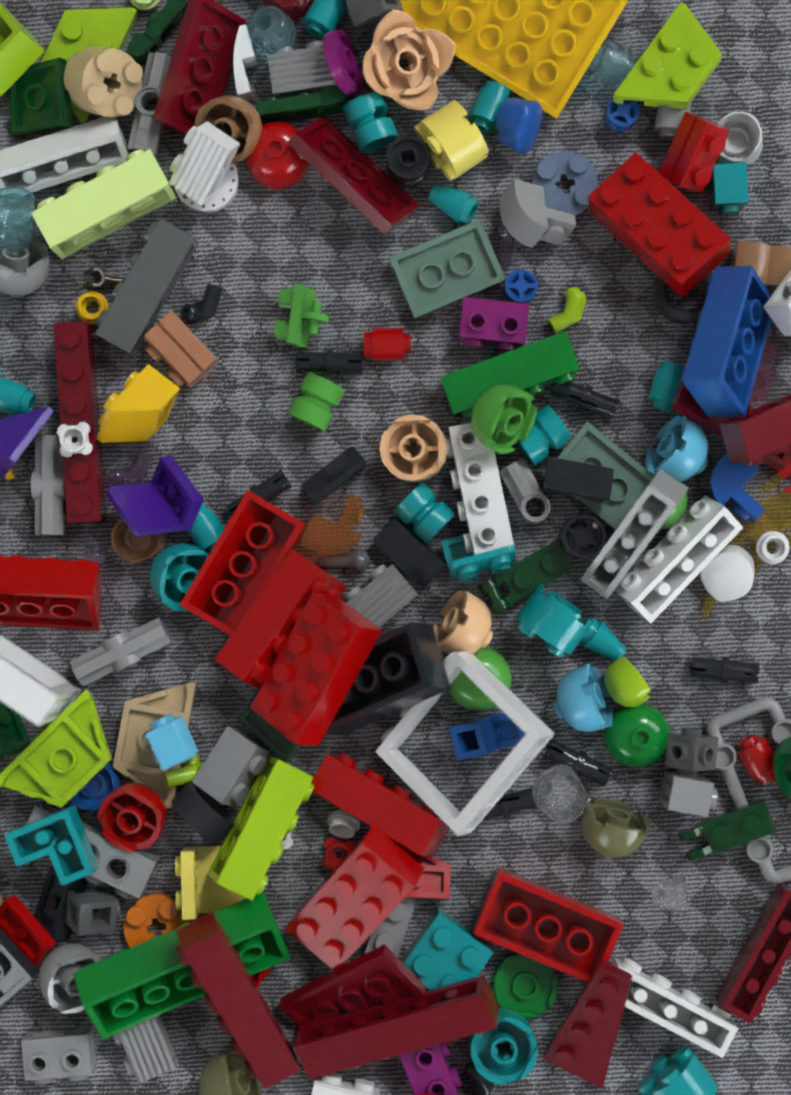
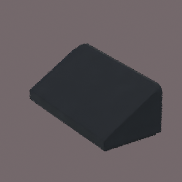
M351 446L304 482L302 488L315 504H319L365 468L367 462Z
M548 457L542 489L608 502L611 496L614 469Z
M50 866L34 917L55 941H68L73 931L65 923L68 892L85 893L88 880L82 877L61 886L54 866Z

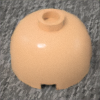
M410 414L397 418L393 421L394 424L384 431L379 450L381 460L390 473L404 481L420 482L428 480L440 472L446 462L448 446L444 433L436 423L425 416Z
M461 590L457 591L442 608L440 615L444 619L440 627L434 624V633L440 652L446 655L461 651L474 654L480 648H486L492 639L490 610L475 595L466 590L464 592Z

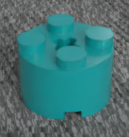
M539 583L516 616L520 621L517 628L533 639L538 635L547 643L545 648L560 658H562L564 653L571 655L594 621L590 617L584 621L580 615L583 611L554 590H551L549 595L542 592L545 585Z
M499 1008L497 1028L491 1029L484 1034L476 1033L469 1036L472 1061L478 1073L492 1083L508 1084L516 1080L519 1081L525 1078L536 1064L538 1048L533 1028L529 1021L517 1012L507 1010V1008ZM508 1041L509 1048L503 1047L501 1051L498 1050V1042Z
M684 1045L668 1058L665 1055L657 1057L649 1066L651 1073L641 1080L636 1087L641 1095H715L718 1084L689 1046Z

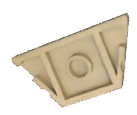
M196 682L186 683L130 699L124 703L113 767L124 776H128L135 783H142L152 787L160 794L166 808L169 809L174 808L171 801L176 797L178 786L167 789L163 780V772L181 768L182 762L166 770L159 769L161 764L157 763L158 758L154 756L155 751L151 750L152 745L148 744L149 739L145 738L147 732L152 730L149 725L150 723L170 713L173 714L174 719L182 715L189 728L197 686Z

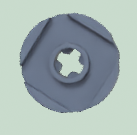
M560 151L547 156L538 164L532 178V184L544 188L547 208L573 214L577 217L589 207L588 196L598 187V178L594 167L589 163L585 155L570 151ZM561 177H567L568 181L573 182L574 186L569 188V193H563L562 188H556L555 184L560 182Z

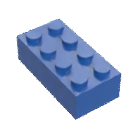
M752 265L715 267L712 279L707 285L704 307L699 312V324L695 337L692 338L687 365L682 370V382L707 417H745L772 321L763 308L771 295Z

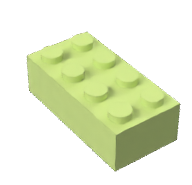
M143 149L136 150L125 158L126 162L117 167H114V165L104 167L96 173L97 177L89 182H77L66 189L67 193L57 199L55 197L47 198L37 205L38 209L31 212L48 246L56 255L63 260L177 198L151 149L145 152Z

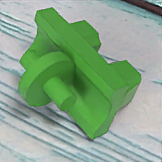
M294 284V288L279 291V307L291 310L289 321L277 320L274 327V337L284 340L295 347L308 349L310 334L318 335L319 323L328 324L330 319L329 315L321 313L322 302L315 301L316 290L307 288L304 284Z

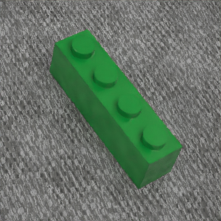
M564 331L441 376L440 378L453 415L458 416L462 414L463 419L471 417L476 399L492 386L509 384L534 395L544 391L543 385L556 380L557 385H561L575 380L574 373L581 371L569 335Z

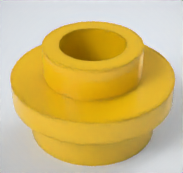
M96 291L82 294L76 303L78 317L82 321L89 322L91 325L96 323L103 310L107 312L109 310L107 299ZM91 303H97L99 306L95 314L88 313V306Z

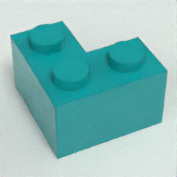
M75 804L13 829L4 835L17 867L49 854L61 886L92 874L100 867Z

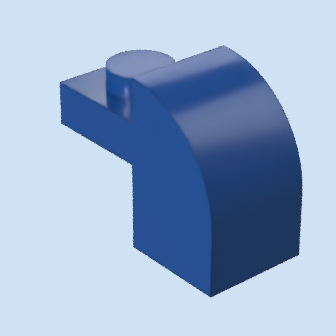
M726 453L713 470L710 485L711 497L725 507L731 503L733 505L731 510L743 522L749 519L755 525L764 515L765 509L746 493L743 488L757 475L759 467L756 465L745 466L744 462H730Z
M494 713L478 717L449 728L457 761L487 755L497 749L516 746L526 735L505 713Z

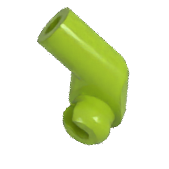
M570 287L565 291L566 304L564 311L548 319L549 325L555 334L579 322L582 318L587 300L585 293L578 287Z

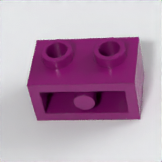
M463 297L458 341L465 342V347L483 349L485 344L498 345L497 350L510 352L517 349V347H523L526 343L529 304Z
M447 1042L428 1046L421 1051L414 1050L399 1054L415 1095L420 1093L459 1095L458 1087L463 1086L456 1066L449 1067L446 1056L450 1055Z

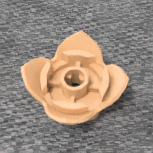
M393 9L378 23L372 45L364 55V78L376 93L390 97L399 105L407 109L428 110L438 96L439 90L436 84L438 77L444 74L452 64L456 43L441 31L419 29L414 18L408 13ZM400 55L402 60L406 58L409 65L405 67V70L399 65Z

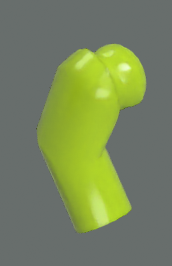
M197 753L190 759L182 762L185 767L163 772V780L167 789L193 781L203 765Z

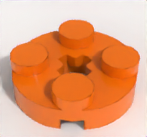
M165 893L147 894L141 897L126 914L123 926L125 940L128 946L132 948L148 941L154 936H158L155 932H150L148 927L153 924L152 919L158 918L159 923L166 924V928L161 931V935L191 922V919L182 920V910L176 909V899Z

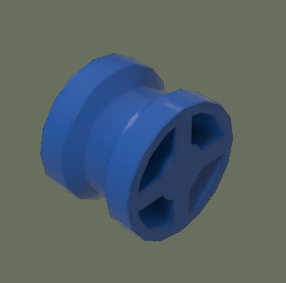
M613 98L610 99L604 112L606 125L615 132H625L631 129L639 116L640 107L638 101L624 100V104H616L613 102Z
M524 269L515 270L510 273L503 289L508 302L525 304L531 302L537 292V279L533 273Z

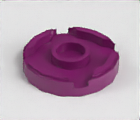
M335 29L327 32L323 38V48L333 79L346 95L352 96L364 90L366 80L363 75L362 63L357 64L354 57L358 55L355 44L344 30Z

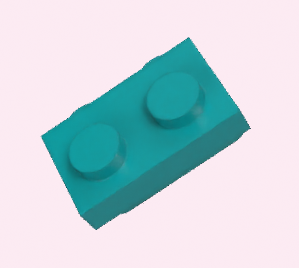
M463 535L441 541L452 581L459 579V583L470 582L479 578V573L491 570L492 574H498L510 570V565L515 564L516 551L514 545L473 555V553H466Z

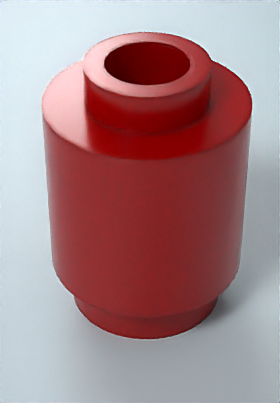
M372 328V332H364L365 358H373V361H404L405 354H411V334H404V328Z
M751 734L738 743L740 748L736 751V754L751 779L757 780L760 786L774 780L773 760L775 753L765 737H756L755 734Z

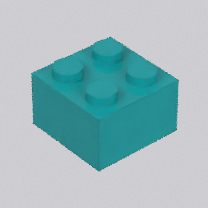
M438 907L406 951L401 961L428 989L432 990L477 977L494 951L492 944L474 935L472 930Z

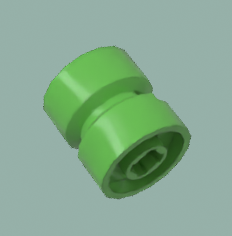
M307 372L300 387L303 395L294 398L287 414L315 429L326 432L333 417L330 408L338 406L345 393V389L323 377Z

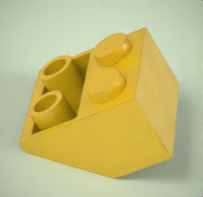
M149 364L140 373L134 371L123 385L125 389L119 395L114 392L104 404L103 409L106 411L97 423L101 427L96 439L101 443L148 441L167 421L180 388Z

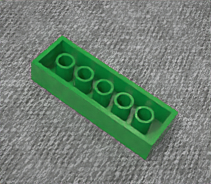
M264 892L260 895L256 894L253 901L244 898L238 903L214 911L250 975L291 959ZM191 922L185 923L179 928L163 935L154 936L135 947L121 950L116 955L97 963H91L73 973L82 1006L103 1039L204 996V993H206L204 987L198 989L190 975L192 967L190 964L185 966L182 964L175 949V946L180 944L176 930Z

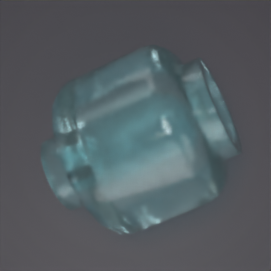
M263 6L257 9L248 22L247 30L251 41L268 54H274L286 47H291L296 39L295 23L285 12L275 6Z
M605 39L587 68L590 79L611 88H618L636 64L633 62L634 57L631 48Z

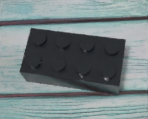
M409 622L379 636L325 733L326 735H346L451 689L432 625Z

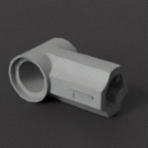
M522 458L499 471L523 519L530 524L544 522L550 513V502L542 492L525 459ZM532 500L542 502L545 507L544 513L539 517L530 516L526 512L528 502Z

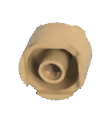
M89 46L81 52L75 53L69 59L64 71L65 90L69 92L72 99L71 102L79 110L105 117H119L132 112L135 106L136 94L142 88L143 70L129 54L122 50Z

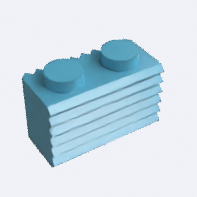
M170 713L149 724L152 730L147 732L145 738L149 739L148 744L152 745L151 750L155 751L154 756L158 758L157 763L161 764L159 769L166 770L190 759L199 752L182 715L174 719L173 714Z

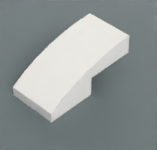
M245 24L239 26L236 35L233 68L238 97L251 101L254 99L245 68L256 66L257 61Z

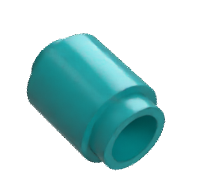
M314 0L303 18L307 25L306 30L311 35L323 39L327 32L337 28L347 11L346 0Z
M487 81L485 86L480 88L468 115V119L472 124H476L480 132L488 134L490 131H497L495 127L496 115L501 105L509 99L510 90L495 81Z
M662 361L660 368L656 369L648 397L649 401L654 402L653 408L664 412H672L670 406L682 376L683 365Z
M0 376V412L15 416L32 411L36 400V393L30 391L28 386Z
M203 503L192 529L186 531L197 547L204 551L208 550L210 553L225 528L212 508L208 509Z

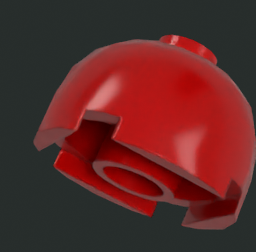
M270 122L262 125L259 142L253 152L246 158V166L251 176L263 187L272 190H282V188H288L300 183L308 172L310 163L301 159L296 154L295 149L287 143L292 135L298 131L290 124Z
M126 783L112 790L100 804L97 818L98 822L101 820V825L104 828L102 834L107 841L118 849L134 852L136 849L150 848L161 836L167 821V811L160 794L152 787L142 783Z

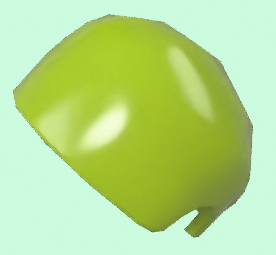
M619 657L605 671L604 684L607 693L617 704L628 708H635L641 706L650 698L647 695L650 692L649 685L625 657Z

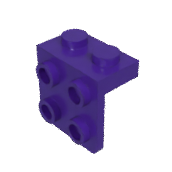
M172 456L160 457L151 482L111 486L106 493L107 498L130 531L136 536L192 529L204 501Z

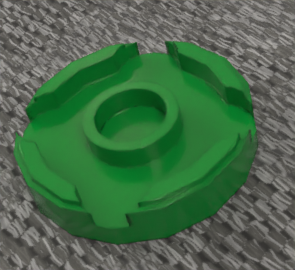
M517 952L506 956L497 965L492 977L493 994L501 1008L517 1012L526 1019H533L548 1010L554 1004L558 994V978L554 968Z

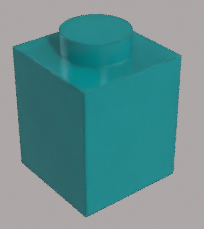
M747 163L715 164L709 181L710 210H719L720 215L738 214L739 209H743L749 203Z

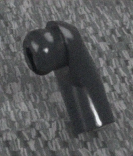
M207 284L201 301L192 305L187 303L182 306L180 310L181 318L191 325H197L211 319L216 313L223 288Z
M473 1061L469 1062L465 1067L464 1073L467 1078L471 1079L475 1088L472 1095H491L494 1083L486 1080L478 1073Z

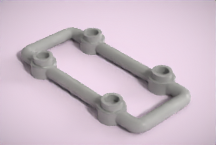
M770 697L760 698L710 719L706 727L707 735L718 737L716 768L721 770L736 808L747 805L748 802L734 769L737 759L736 751L732 746L724 743L719 729L768 710L773 721L769 730L770 737L774 742L780 744L784 739L791 737V720L785 718L778 701ZM762 837L745 844L747 856L758 863L765 880L778 884L791 879V865L777 871L774 870L770 860L774 848L769 839Z

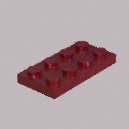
M189 0L152 120L186 136L189 130L195 126V118L199 109L210 100L223 96L233 64L236 35L239 26L245 25V19L214 0Z
M325 116L295 132L287 142L295 149L296 154L301 159L308 161L320 173L324 181L332 184L344 195L345 200L350 205L359 209L368 218L370 224L376 229L381 230L384 234L412 216L420 206L365 153L359 152L357 146Z

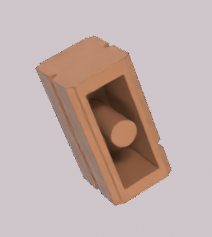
M173 311L168 312L143 336L148 343L144 349L157 363L163 359L171 367L166 373L179 387L185 383L191 389L219 363L218 359Z

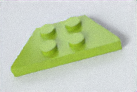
M680 2L614 93L613 102L624 104V100L644 101V106L650 107L665 105L675 109L688 108L720 63L722 52L685 3Z
M133 7L65 10L41 62L63 58L68 63L75 53H79L89 46L122 50L137 19L138 10ZM70 97L71 111L80 123L90 122L93 114L76 108L71 102L72 99Z
M88 689L81 693L0 773V787L21 792V794L44 800L47 803L62 808L112 760L92 693Z

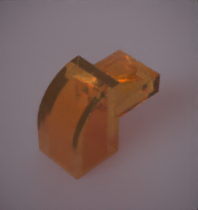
M350 494L338 524L312 514L300 545L324 555H341L353 549L362 538L361 534L352 531L351 528L353 524L359 527L365 514L366 508L361 506L363 499Z

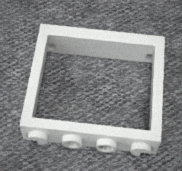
M0 634V701L37 726L55 720L76 699L82 689Z
M466 651L452 652L443 660L450 685L462 671L526 735L465 808L460 812L399 750V747L443 693L404 709L400 715L402 719L395 727H391L381 737L382 744L375 751L457 836L473 832L555 734L472 653Z

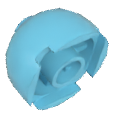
M676 415L658 431L655 438L661 439L655 451L649 447L645 460L646 470L654 475L661 468L679 482L688 480L695 474H700L708 464L707 455L709 447L707 436L704 430L694 421L684 415L683 418Z
M586 664L567 672L559 682L557 699L553 701L558 718H564L569 726L582 732L598 731L613 725L612 706L606 708L604 697L609 695L598 670L594 666L590 667V664Z

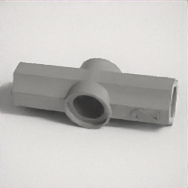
M159 52L148 54L142 88L135 97L136 112L127 147L129 152L143 149L145 152L151 149L153 155L157 157L164 125L152 120L155 110L147 111L145 109L150 100L159 99L171 60V56Z
M57 435L35 436V471L31 475V496L35 500V535H65L66 498L63 456L59 452L61 444Z
M158 617L130 632L127 630L102 642V646L84 653L70 661L76 679L83 687L114 671L115 673L120 672L140 662L142 657L168 646L173 641L161 617Z

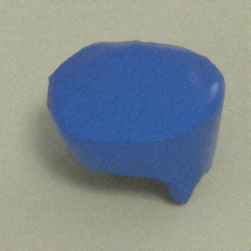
M515 97L507 99L501 105L496 115L495 127L499 133L494 136V139L522 154L531 151L543 121V110L539 102Z
M108 763L70 802L82 810H98L100 804L111 791L121 785V778L113 765Z

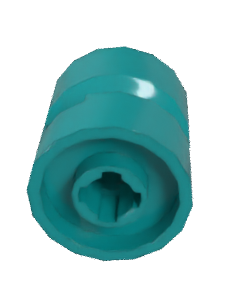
M376 92L359 96L343 106V112L348 125L356 129L353 132V137L361 153L380 149L394 142L399 137L393 119L386 117L389 109L384 96Z
M547 405L537 412L534 426L525 441L517 440L516 445L533 466H536L549 456L550 448L558 450L572 440V436L556 412Z
M421 482L398 505L393 513L405 524L413 523V532L427 544L455 513L443 501L436 503L433 491L425 483Z

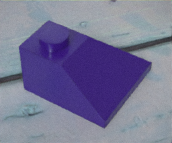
M50 407L0 419V477L2 479L54 410Z

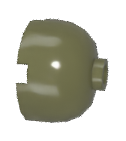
M599 797L595 798L594 804H591L590 800H588L582 816V835L588 845L595 850V854L603 859L611 860L614 857L629 856L642 846L647 836L650 821L646 815L639 811L637 817L629 812L630 805L614 799Z
M230 1049L211 1057L205 1064L200 1076L198 1093L199 1095H261L260 1080L258 1077L255 1079L251 1078L245 1066L243 1056L239 1057L235 1049Z

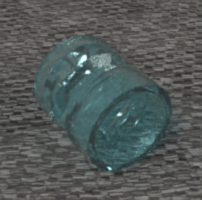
M19 187L0 189L1 248L21 250L35 243L36 224L31 212L35 211V196L31 191Z

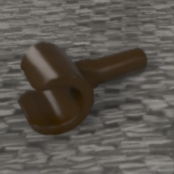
M95 267L83 273L85 275H92L95 278V283L87 282L82 287L86 290H94L101 285H117L120 281L124 283L126 278L104 275L101 269Z

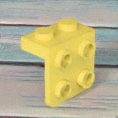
M222 845L185 846L180 852V856L175 857L176 877H181V890H176V909L182 910V920L196 919L199 913H211L218 909H224L246 898L217 884L207 875Z

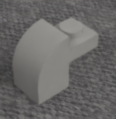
M514 179L499 198L500 215L503 225L511 236L528 247L533 248L538 240L561 245L576 226L575 215L546 207L544 188L542 186Z

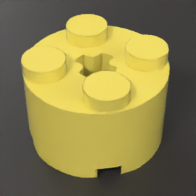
M452 100L414 126V131L418 138L427 143L430 148V162L437 170L441 168L449 181L458 178L488 157L487 154L489 153L487 144L475 123L470 124L464 117L468 113L456 100Z

